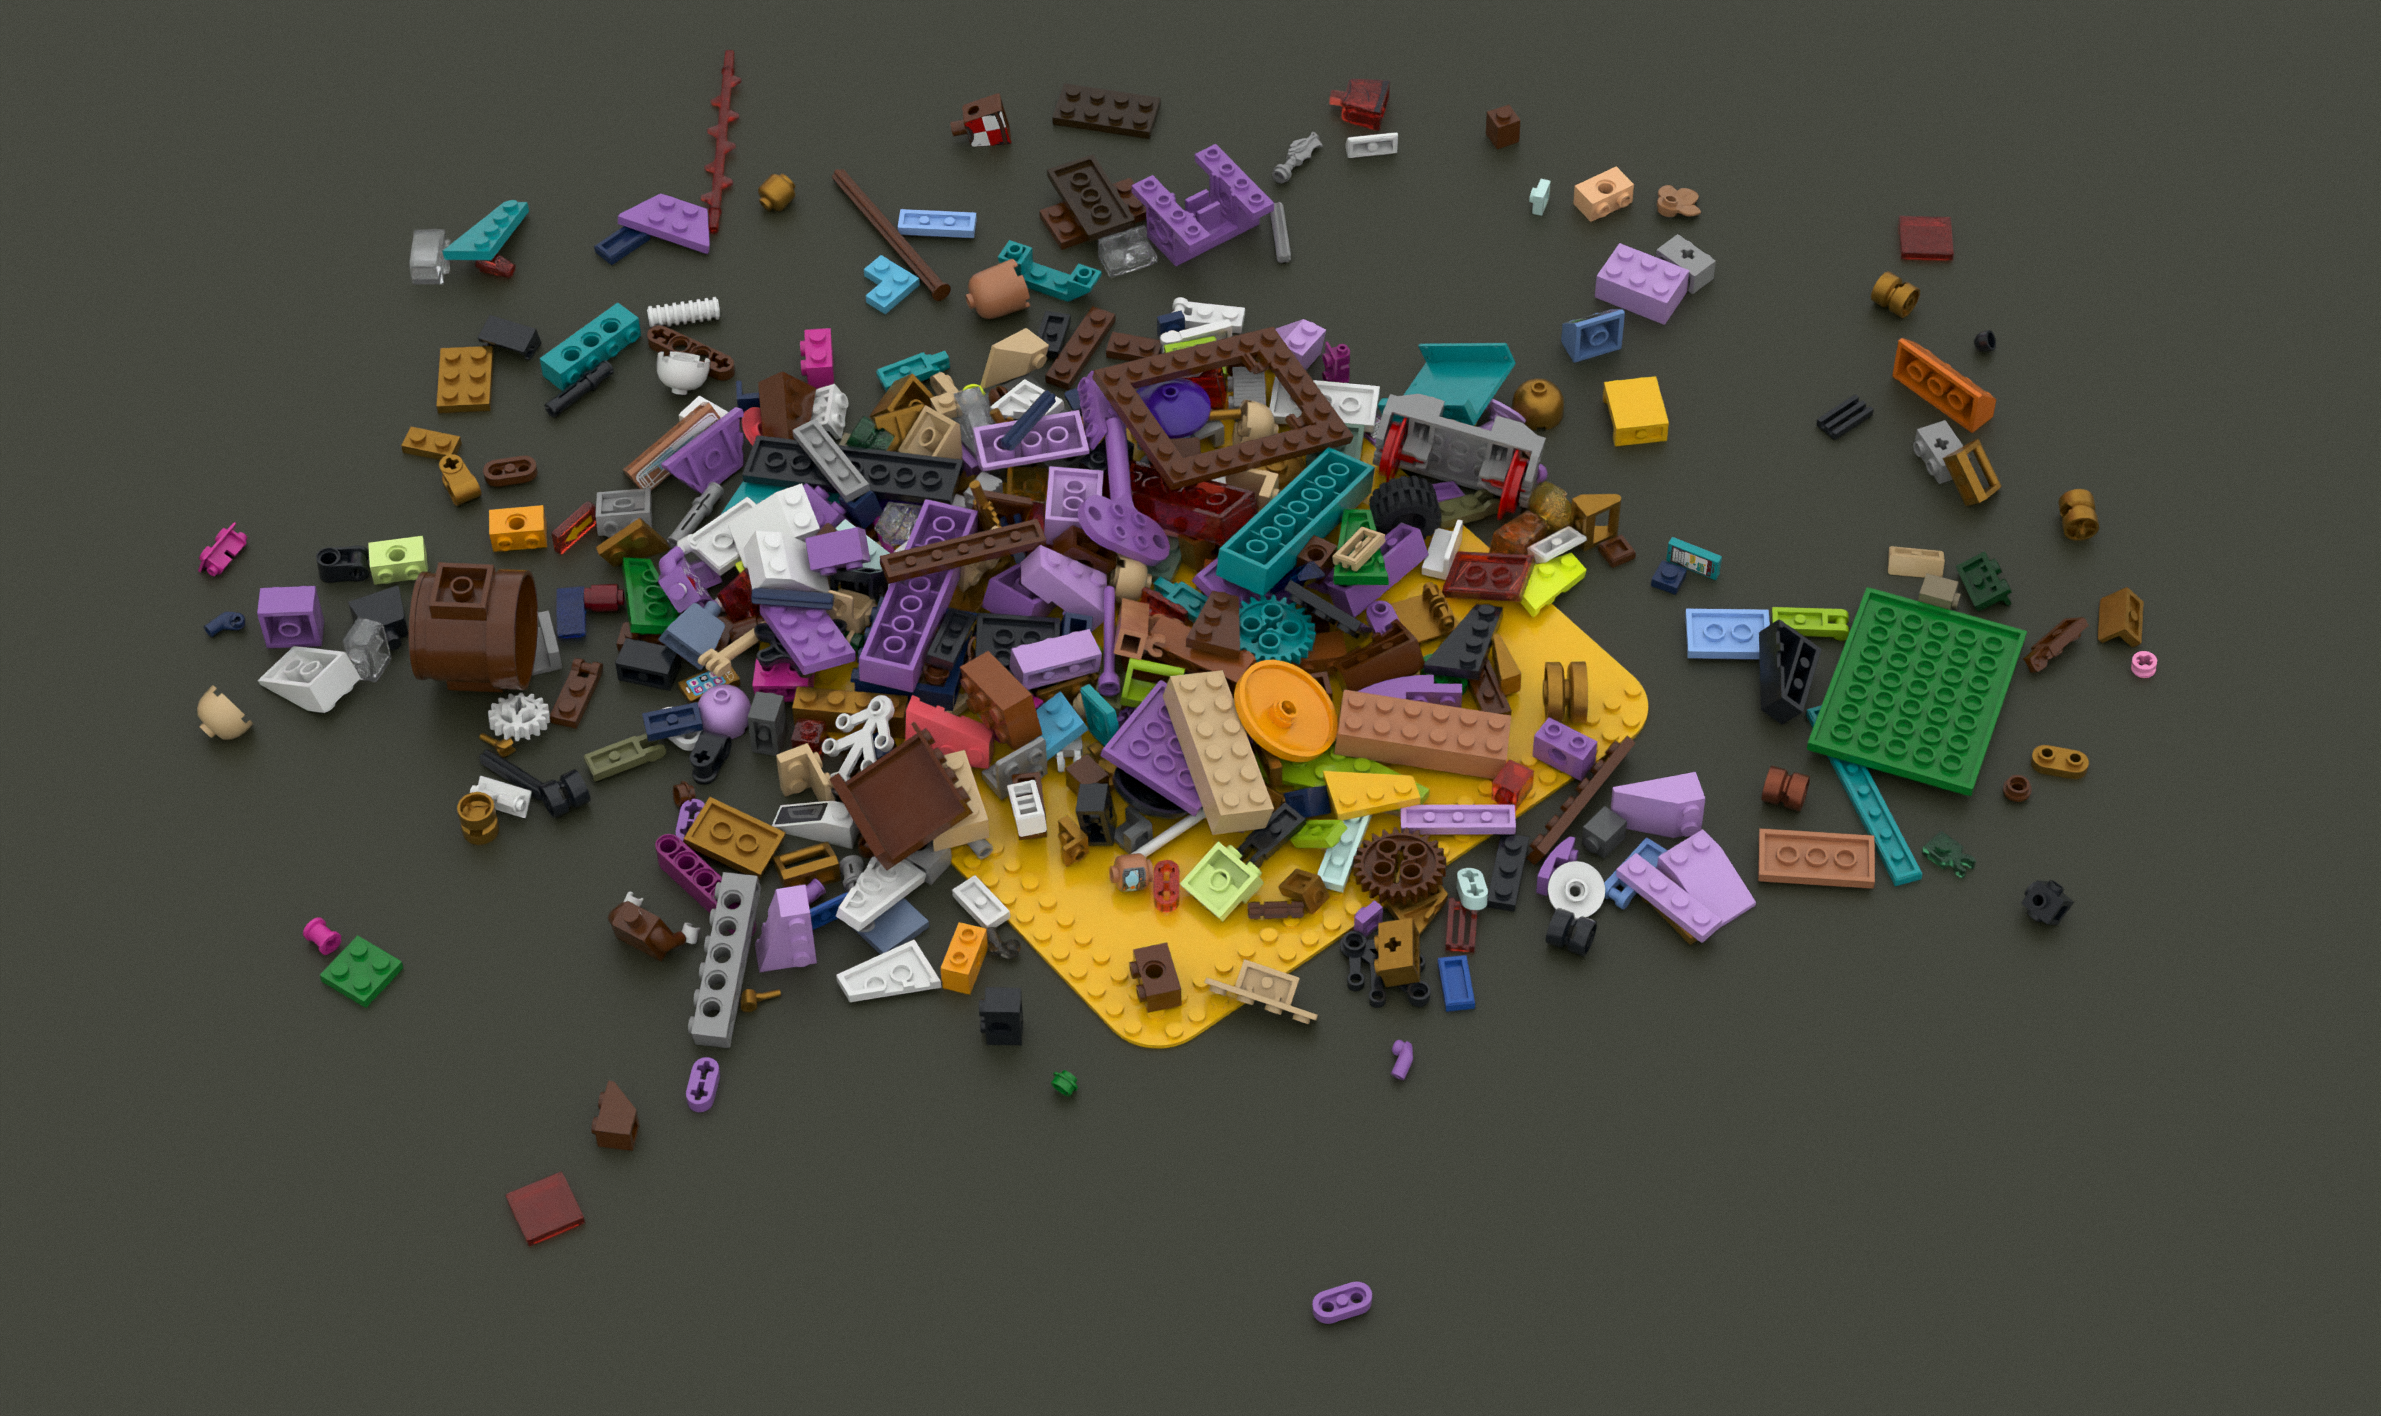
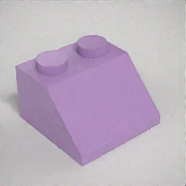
M1302 319L1275 329L1305 370L1321 354L1326 329L1317 326L1315 323Z

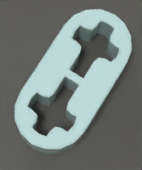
M1474 868L1459 870L1456 888L1461 904L1470 910L1485 908L1487 906L1488 889L1481 871Z

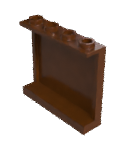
M915 722L911 725L917 734L849 780L845 781L839 773L829 779L874 856L887 871L973 813L967 804L971 801L968 793L963 786L959 788L956 786L955 783L959 779L950 766L945 768L943 765L947 762V759L938 747L933 749L934 738L927 728L921 730Z

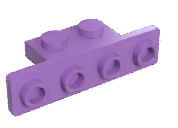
M1091 371L1087 377H1083L1077 388L1088 447L1092 450L1095 449L1107 433L1106 420L1120 418L1092 379L1094 371Z

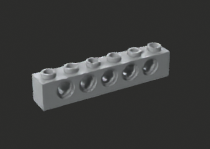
M723 872L722 881L716 884L715 899H718L716 909L712 908L710 913L712 931L711 935H707L705 938L704 951L707 953L706 961L701 962L699 968V979L702 980L701 986L694 993L696 1012L695 1016L690 1017L688 1024V1033L692 1035L695 1045L730 1048L761 891L758 876ZM732 903H740L738 908L728 909ZM726 930H736L734 934L730 936H723V933ZM722 956L730 957L725 963L717 962ZM717 983L725 984L720 990L712 989ZM711 1010L720 1011L715 1017L706 1016Z

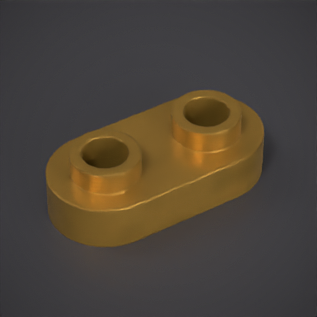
M2049 745L2036 747L2031 757V766L2035 771L2041 774L2068 779L2084 777L2089 765V760L2084 753Z

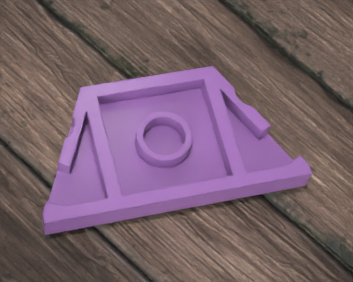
M660 193L618 215V224L705 254L709 253L710 243L706 208Z
M738 407L732 409L661 463L662 468L699 494L705 491L710 482L722 483L743 466V433L739 432L740 418L744 417L743 410Z

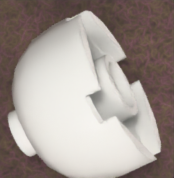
M670 351V357H663L664 352L658 353V377L664 385L672 388V393L686 395L688 390L697 389L707 379L710 367V360L708 358L705 359L704 363L699 361L700 356L695 354Z

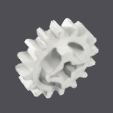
M520 692L515 697L512 694H508V699L498 698L499 704L492 703V710L488 711L490 729L495 730L496 736L504 734L505 740L510 737H514L515 741H519L520 738L524 737L530 740L531 734L539 736L540 730H547V723H550L548 704H543V698L535 700L534 694H530L528 697H525L523 692Z

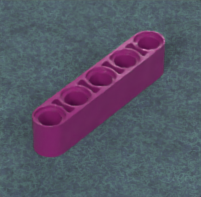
M673 834L660 836L655 843L660 868L706 911L711 913L712 908L716 909L718 899H715V888L717 882L722 881V877L677 836ZM732 903L728 909H736L740 906V903ZM756 921L754 922L752 936L754 935L757 929ZM729 929L728 931L734 934L736 930Z

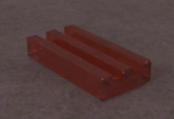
M1449 897L1445 950L1474 952L1477 910H1472L1469 945L1463 944L1466 910L1470 909L1465 908L1460 901H1455V898ZM1454 909L1460 910L1457 944L1452 943Z

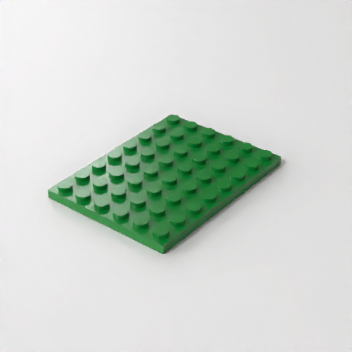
M1867 587L1808 740L1806 750L1972 796L2021 654L2027 631Z

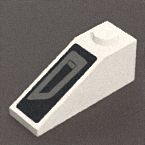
M836 801L780 805L772 824L773 827L786 832L788 835L819 842L828 841L829 844L850 849L853 848L860 831L844 803Z

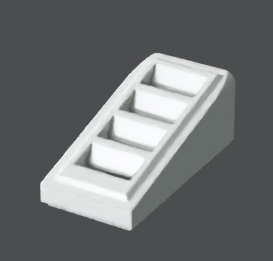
M1035 780L1008 785L1007 789L1019 836L1024 837L1045 832L1047 830L1045 815ZM1030 793H1032L1031 795H1026V796H1021V797H1017V798H1016V796H1020V795H1025V794H1030Z

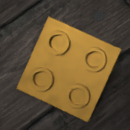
M1432 582L1424 584L1422 595L1391 604L1399 621L1414 635L1418 643L1451 634L1459 624L1441 589Z

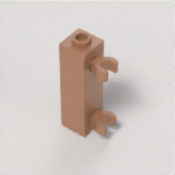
M1122 598L1115 626L1114 654L1141 660L1143 650H1148L1150 655L1161 657L1162 650L1154 648L1153 644L1155 642L1165 643L1166 637L1162 634L1148 636V630L1149 632L1152 630L1154 624L1163 614L1149 616V604Z

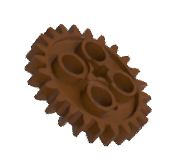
M1394 827L1392 834H1388L1385 829L1382 830L1381 837L1372 834V842L1363 840V848L1358 847L1357 856L1353 857V874L1356 876V884L1361 885V891H1369V898L1371 899L1379 895L1380 903L1390 899V903L1393 906L1397 900H1401V903L1405 906L1407 899H1411L1415 904L1418 903L1417 896L1428 899V891L1436 893L1437 885H1443V877H1446V856H1444V849L1438 848V841L1430 842L1429 834L1420 837V830L1409 834L1408 827L1404 829L1403 833H1399L1398 829ZM1402 849H1404L1403 860L1401 861L1400 865V879L1399 882L1395 884L1396 873L1399 870L1400 852Z

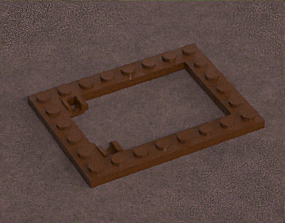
M1274 327L1094 370L1092 379L1171 490L1324 451L1328 447L1335 448L1351 444L1354 437ZM1243 362L1248 371L1254 374L1265 372L1270 368L1302 411L1298 418L1294 414L1286 416L1285 421L1291 428L1290 431L1183 458L1135 389Z

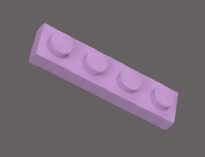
M1415 805L1400 808L1401 833H1403L1406 827L1409 828V834H1413L1416 830H1420V834H1515L1516 832L1515 805Z
M1637 853L1616 869V876L1701 943L1721 927V918Z

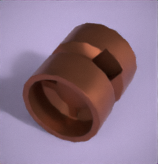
M1771 766L1766 777L1761 800L1775 805L1783 802L1785 808L1801 811L1807 795L1810 776L1797 772L1788 775L1786 769Z

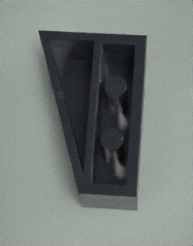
M1780 619L1759 632L1761 710L1783 725L1803 712L1822 649Z

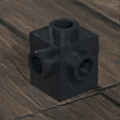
M2050 879L2049 881L2037 880V882L2030 884L2024 893L2026 897L2021 904L2029 909L2027 914L2038 922L2044 921L2049 925H2058L2074 901L2063 893L2064 888L2060 884Z

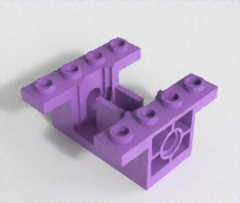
M1217 144L1195 154V162L1209 175L1210 198L1209 191L1205 189L1185 199V210H1183L1176 203L1175 194L1170 193L1153 175L1132 185L1133 195L1146 207L1147 237L1175 266L1259 225L1260 217L1274 211V202Z

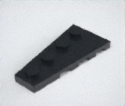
M1476 604L1426 661L1424 673L1479 680L1492 647L1493 635L1497 633L1503 618V607L1490 604Z

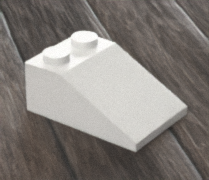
M802 483L774 493L728 522V527L745 570H748L743 548L755 531L782 532L803 542H806L805 538L813 537L820 531Z
M755 531L743 548L752 590L754 588L819 593H827L830 590L827 576H820V573L810 570L806 542L782 532Z
M293 646L258 682L261 686L307 711L325 713L330 711L344 694L350 692L353 689V685L361 677L346 652Z

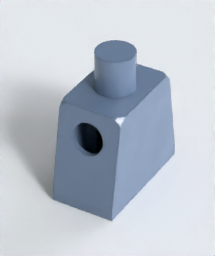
M708 601L704 607L693 603L668 626L658 640L696 668L702 670L704 666L698 663V658L711 648L715 650L725 628V624L717 618L722 611L721 607L714 601Z

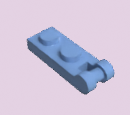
M1646 837L1624 862L1637 853L1657 869L1658 856L1668 850ZM1616 871L1604 882V898L1614 900L1615 905L1623 910L1637 894L1635 890L1616 876ZM1621 885L1625 889L1621 892L1616 887Z

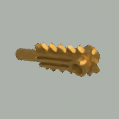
M978 480L972 481L969 484L975 498L972 502L975 510L978 511V517L984 531L990 530L995 525L999 528L1002 527L992 502H988L980 482Z

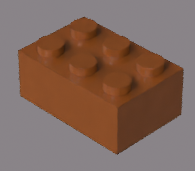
M989 651L960 666L963 677L960 682L968 694V699L966 700L968 708L973 714L977 713L981 717L982 722L988 729L992 728L1001 743H1007L1015 751L1043 735L1032 694Z

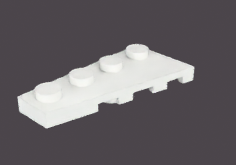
M874 856L869 861L864 873H861L855 886L851 888L839 906L836 917L847 923L850 927L860 931L924 883L926 873L905 859L887 871Z

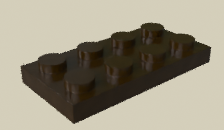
M1064 83L1052 121L1053 125L1150 139L1161 106V98Z
M1094 154L1047 169L1048 179L1088 242L1135 227V218Z

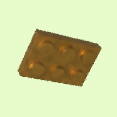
M493 346L440 348L436 405L438 413L491 411Z
M709 797L685 835L683 842L689 848L746 875L758 876L760 881L784 841L786 832Z

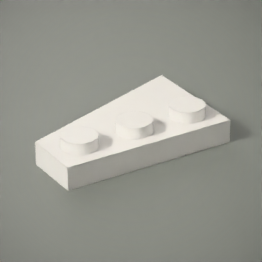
M915 940L836 975L837 982L849 1002L941 988L940 979Z

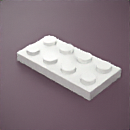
M1275 377L1269 409L1274 415V423L1287 424L1285 421L1286 416L1294 414L1298 418L1302 411L1277 377ZM1313 380L1344 423L1365 425V432L1374 433L1380 386Z

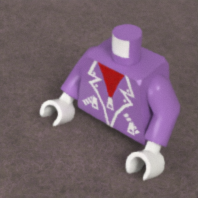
M693 534L678 540L677 546L660 559L659 568L661 573L658 579L660 586L677 612L682 614L693 603L704 607L708 601L716 602L722 611H727L737 602L736 600L730 602L726 598L731 591L726 590L713 600L684 557L685 554L699 548V543L693 546L690 544L689 539Z

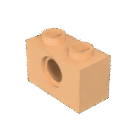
M1616 166L1575 185L1573 204L1592 222L1632 203L1634 184Z

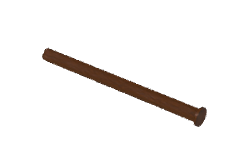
M836 169L832 175L835 183L932 292L933 299L936 301L945 299L949 295L951 287L941 281L844 169Z

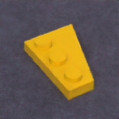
M1323 771V780L1337 820L1343 821L1420 805L1421 797L1414 777L1411 775Z

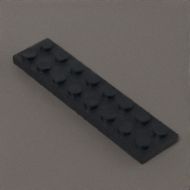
M756 436L742 474L744 482L788 488L801 483L804 486L807 483L814 489L820 486L826 492L838 493L796 440ZM838 445L869 483V488L875 493L876 498L924 504L925 499L949 505L953 504L964 470L963 460Z

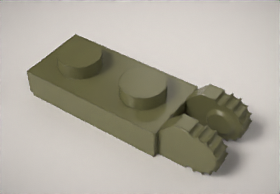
M1479 489L1474 495L1472 493L1438 502L1442 517L1439 528L1453 527L1456 525L1457 520H1463V524L1495 514L1498 512L1500 500H1493L1494 494L1490 493L1487 489Z
M645 733L590 752L583 757L594 782L647 761L654 762L657 759L663 758L667 750L662 744L656 745L660 740L648 742L647 734Z

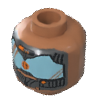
M1141 853L1117 856L1114 866L1109 868L1111 883H1116L1117 888L1121 892L1146 889L1149 882L1153 881L1151 860H1147Z

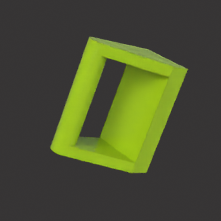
M1129 658L1120 704L1137 708L1156 686L1155 683L1132 679L1133 669L1170 677L1184 675L1185 668Z

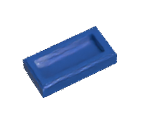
M1467 956L1438 958L1437 965L1446 1012L1475 1009Z

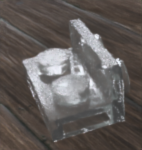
M1144 225L1098 240V258L1110 278L1157 263V254L1147 239V229Z

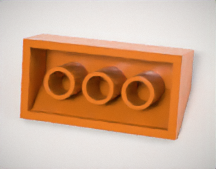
M1904 338L1898 340L1892 377L1971 433L1993 417L1996 399L1990 393L1978 387L1969 378L1961 375L1949 364L1944 363L1918 343Z

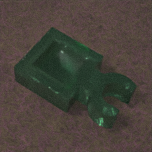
M1940 831L1922 850L1924 856L1945 870L1949 865L1953 867L1954 873L1961 878L1966 876L1967 871L1962 865H1967L1969 868L1974 869L1976 864L1973 856L1962 854L1964 846L1943 831Z

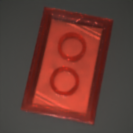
M1457 551L1442 593L1445 598L1521 602L1536 563L1534 555Z

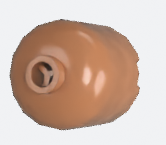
M1014 259L980 271L970 278L968 284L969 294L965 295L966 302L969 308H975L978 315L982 318L994 319L1030 307L1029 302H1026V300L1030 299L1028 288L1023 275L1017 276L1014 270L1018 266Z

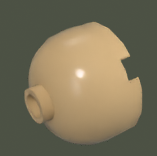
M1246 399L1242 401L1239 407L1241 409V419H1239L1238 423L1234 424L1233 445L1278 434V424H1274V415L1266 405Z
M1117 553L1116 568L1107 574V585L1115 589V604H1121L1122 598L1137 601L1142 597L1145 590L1150 589L1152 574H1148L1147 565Z
M212 685L199 700L197 713L203 722L199 727L210 738L214 735L223 740H232L240 737L253 725L252 721L249 720L245 723L242 720L245 714L222 693L217 697L214 694L217 688Z

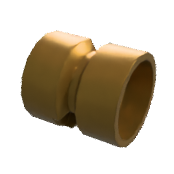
M1889 271L1885 272L1878 279L1871 293L1872 301L1885 308L1889 306V311L1901 318L1907 317L1912 312L1920 297L1919 288L1908 282L1902 284V279Z
M471 792L461 798L457 805V812L464 838L475 845H483L493 841L499 833V823L492 798L482 792Z

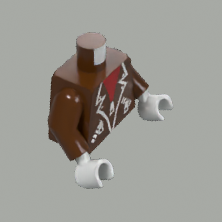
M628 892L624 902L612 909L608 915V921L617 939L661 962L668 951L682 946L686 942L695 944L701 929L699 927H692L691 923H684L682 932L673 933L661 918L640 907L644 899L633 897V892Z

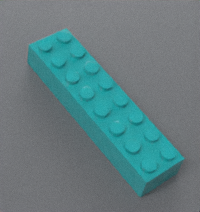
M1328 447L1219 549L1216 576L1264 596L1297 565V555L1313 535L1324 539L1342 521L1344 509H1355L1371 494L1375 467Z

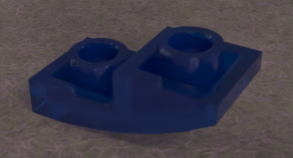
M584 586L557 588V636L559 639L586 637Z

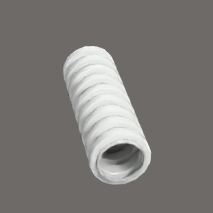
M713 297V300L705 298V301L697 299V302L693 303L692 300H689L686 304L682 301L679 305H676L675 302L672 303V306L664 304V307L656 305V308L648 306L649 325L651 328L666 324L670 327L673 323L677 326L680 322H683V324H687V321L695 323V320L703 322V319L711 321V318L719 320L721 316L718 299L716 297Z

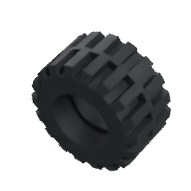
M1417 476L1393 478L1389 482L1379 485L1380 488L1375 489L1373 496H1370L1369 507L1376 531L1385 534V536L1400 523H1404L1420 529L1425 540L1427 536L1434 534V530L1440 526L1442 517L1436 491L1433 485L1427 483V480L1424 478L1418 479Z

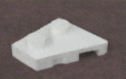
M1024 379L990 407V411L999 408L1004 418L1012 417L1019 420L1045 390ZM1055 397L1056 402L1044 416L1060 413L1064 409V401Z

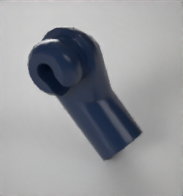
M224 612L206 624L204 630L210 637H213L222 630H239L245 626V617L239 612Z

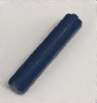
M1048 390L1044 391L1002 437L1001 446L1008 451H1012L1056 402L1055 394L1050 393Z
M754 588L751 595L752 603L757 605L831 610L834 605L832 593Z

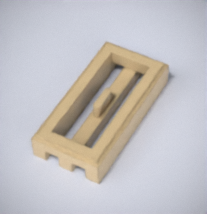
M1361 527L1332 556L1333 564L1339 565L1342 562V567L1348 568L1351 565L1352 570L1357 572L1385 543V534Z

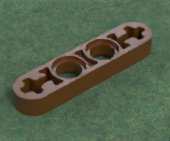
M662 325L654 326L647 332L649 347L658 353L664 352V355L669 357L670 351L706 355L710 360L708 376L716 380L726 381L735 374L734 360L720 351ZM679 345H684L687 347L683 351L674 350V348Z

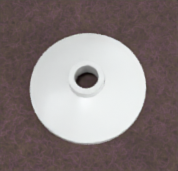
M1579 861L1568 862L1558 867L1551 875L1548 882V897L1556 910L1557 908H1562L1573 912L1576 919L1581 916L1588 917L1595 913L1602 905L1605 897V885L1599 872L1591 865ZM1570 888H1578L1579 896H1572Z

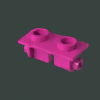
M235 522L228 529L223 528L215 538L216 543L212 548L207 546L199 556L201 560L199 572L206 567L207 572L211 576L220 575L232 561L225 553L227 552L235 558L243 547L246 546L248 538L244 533H236L234 531Z

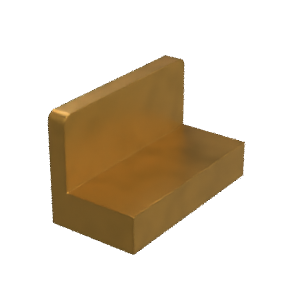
M2128 587L2100 599L2098 640L2101 643L2118 636L2132 648L2142 643L2144 601Z

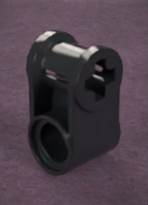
M363 546L327 547L319 550L316 554L318 573L323 582H359L369 577V568L367 567L369 551Z
M705 730L701 731L689 757L690 763L694 767L692 776L696 783L706 785L715 781L724 761L727 760L732 746L730 736Z

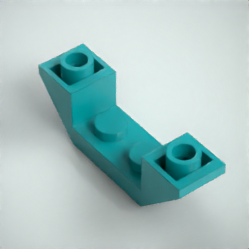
M1011 240L1008 241L998 256L1000 263L1010 259L1016 261L1018 266L1014 270L1017 276L1023 275L1027 288L1067 302L1091 292L1102 275V271L1079 263L1071 275L1034 263L1032 247Z

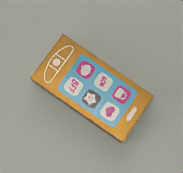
M731 666V670L721 677H717L713 672L705 670L678 682V687L690 704L698 703L702 694L713 686L729 684L737 687L741 683L740 678Z

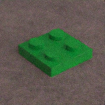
M357 935L320 974L321 982L366 1008L404 967L402 961Z

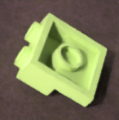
M1218 841L1184 878L1180 885L1223 922L1241 901L1246 904L1264 882L1259 877L1262 872L1249 861L1247 865L1240 860L1242 855L1232 845L1226 848Z

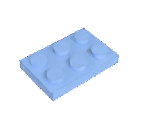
M1686 609L1687 658L1759 659V632L1770 625L1769 610Z

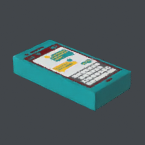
M1671 538L1668 543L1666 561L1713 580L1718 578L1722 556L1677 538Z

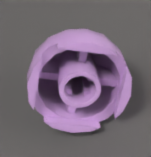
M720 684L709 688L702 694L698 701L703 730L727 735L731 739L745 733V728L748 726L747 717L751 703L743 691L736 686Z

